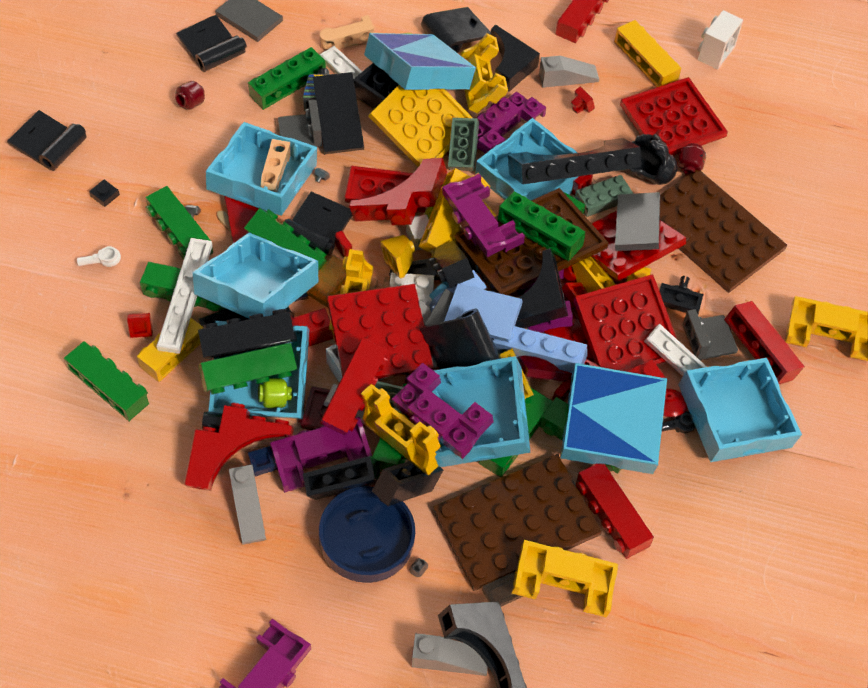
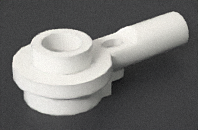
M107 246L99 250L97 254L77 258L78 266L101 263L103 266L112 267L119 263L121 255L116 248Z

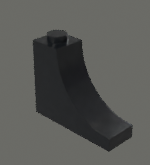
M494 25L491 28L490 35L496 37L499 52L503 59L495 69V73L505 77L508 92H510L538 67L540 53L498 25Z
M551 249L542 251L543 262L541 272L533 286L519 297L523 303L515 324L516 327L527 328L568 316L556 258Z

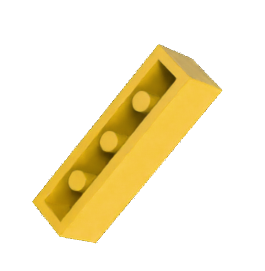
M636 20L617 28L614 42L656 87L679 80L682 69L680 65L670 57L667 51Z
M455 168L447 173L442 187L451 182L464 181L471 178V176ZM442 188L418 246L429 253V250L452 241L453 236L458 234L462 228L460 223L457 224L452 217L453 208L443 196Z

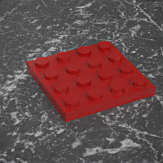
M689 77L621 99L620 106L639 134H657L666 143L669 154L672 156L679 154L681 149L690 143L702 146L725 138L728 134L727 129Z
M617 210L592 223L608 242V248L591 257L605 272L617 281L626 278L686 244L685 236L660 220L659 249L616 251Z
M653 274L573 298L595 364L599 367L628 371L652 359L656 365L667 362L644 342L658 324L662 325L676 338Z
M415 284L327 296L342 376L363 337L387 349L385 356L388 357V360L383 370L378 369L375 375L378 379L411 374L422 363L433 370L434 366L429 345L426 343L420 330L424 326Z

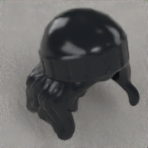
M657 134L638 135L635 141H632V143L640 146L641 167L630 169L631 172L641 179L650 180L656 185L667 184L675 177L678 170L677 162L669 154L666 143Z

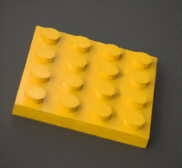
M400 85L368 115L417 167L420 166L423 159L442 158L450 149L452 118H472L445 89L405 90Z

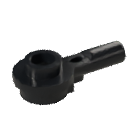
M686 411L682 415L676 416L675 420L663 422L662 432L676 430L677 432L689 433L696 426L692 415Z

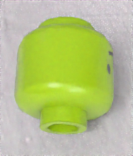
M269 378L270 381L258 385V402H262L265 408H284L287 400L292 398V388L287 387V382L284 379Z

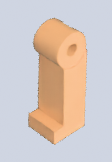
M369 15L361 17V22L335 29H323L320 32L321 48L328 50L335 46L337 49L367 43L369 33H374V26Z
M272 139L261 177L262 188L266 186L270 191H278L286 164L290 159V142ZM282 146L285 148V150L279 152L276 151V147Z

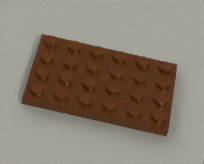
M696 170L695 173H690L660 195V220L686 237V244L678 249L728 293L786 250L787 244L702 171Z
M560 188L531 200L586 231L582 248L570 261L553 253L556 258L558 271L608 248L606 239ZM496 216L495 219L498 222V227L504 225L498 221V216ZM464 232L453 236V241L495 293L511 295L534 284L541 272L543 262L542 251L547 249L524 236L523 244L507 252L501 250L489 257H486L479 245L475 246L471 239L468 240Z
M558 454L433 506V512L473 591L514 574L518 567L520 549L524 540L569 550L602 534L601 528Z

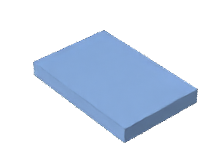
M457 284L444 321L454 320L462 313L477 308L491 338L509 342L523 301L520 298Z

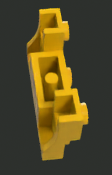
M488 33L476 45L463 50L459 54L476 67L470 89L464 90L468 109L477 114L487 106L489 101L496 104L508 92L505 77L497 73L492 74L490 60L497 55L499 48L496 37Z
M350 249L348 257L345 256L343 260V270H346L345 285L341 286L340 294L367 291L371 284L373 266L365 260L363 251ZM330 320L329 329L333 332L332 323Z
M798 296L794 297L791 304L790 319L787 324L786 343L807 348L811 334L850 342V357L868 361L867 311L830 304L825 301L821 302Z
M371 384L361 393L365 404L362 418L364 424L429 476L438 467L435 452L441 447L438 440L439 434L433 427H426L420 421L414 425L404 414H400L391 407L389 402L390 396L384 389H378Z
M524 540L520 549L512 594L536 600L540 590V583L585 594L583 612L607 618L611 612L618 564L589 557L584 553H574L563 550L560 547H550Z

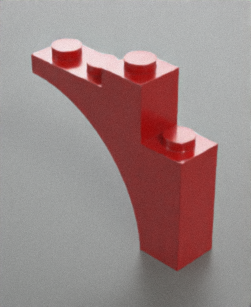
M443 158L423 159L418 169L408 179L387 192L365 199L351 200L349 207L354 220H390L392 225H412L417 208L434 207L447 175Z
M231 403V406L224 405L219 433L216 432L217 429L211 427H203L202 430L195 429L185 486L211 491L219 471L235 453L247 445L263 439L291 437L294 431L293 426L289 425L288 421L275 419V423L267 422L266 418L261 416H252V419H249L250 412L248 409H245L243 404Z

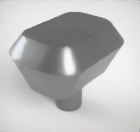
M321 168L315 169V176L318 177L316 181L318 183L322 179L326 181L330 178V174Z
M185 206V209L193 219L194 215H199L201 212L199 206Z
M416 559L409 569L410 573L416 577H421L428 568V563L423 559Z

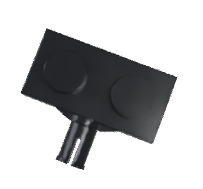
M681 276L679 286L661 284L659 292L665 307L685 313L688 310L696 309L697 314H699L704 294L687 288L690 280L689 277H686L684 283L685 276Z

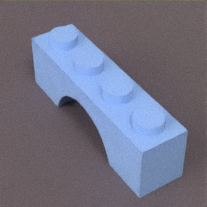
M514 326L509 342L498 339L493 340L499 354L513 349L516 357L525 355L538 357L551 362L559 370L570 373L573 372L575 363L585 364L587 357V344Z

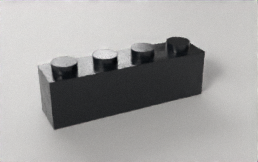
M286 309L272 311L270 316L263 317V314H255L249 316L250 320L241 321L240 318L227 320L225 325L218 326V323L206 324L204 329L198 330L203 357L211 359L297 341L292 313L286 312Z

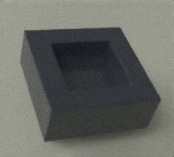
M105 179L89 191L90 196L104 207L120 195L119 190Z

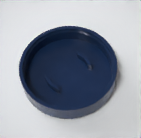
M371 486L352 488L337 495L325 508L319 524V546L327 564L344 578L362 583L382 581L399 572L412 554L416 534L415 522L407 505L402 501L387 506L372 492L374 487Z

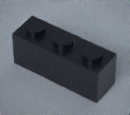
M453 240L429 250L432 256L429 258L433 270L440 277L441 282H446L450 288L474 278L467 257Z
M368 456L303 473L307 497L318 500L340 494L352 488L375 485L380 476L378 460Z
M410 461L383 469L372 492L379 497L381 502L391 506L432 492L444 470L438 466L428 476Z

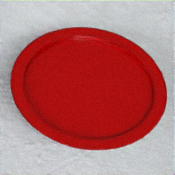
M666 389L663 416L676 417L685 413L688 407L682 393L674 389Z

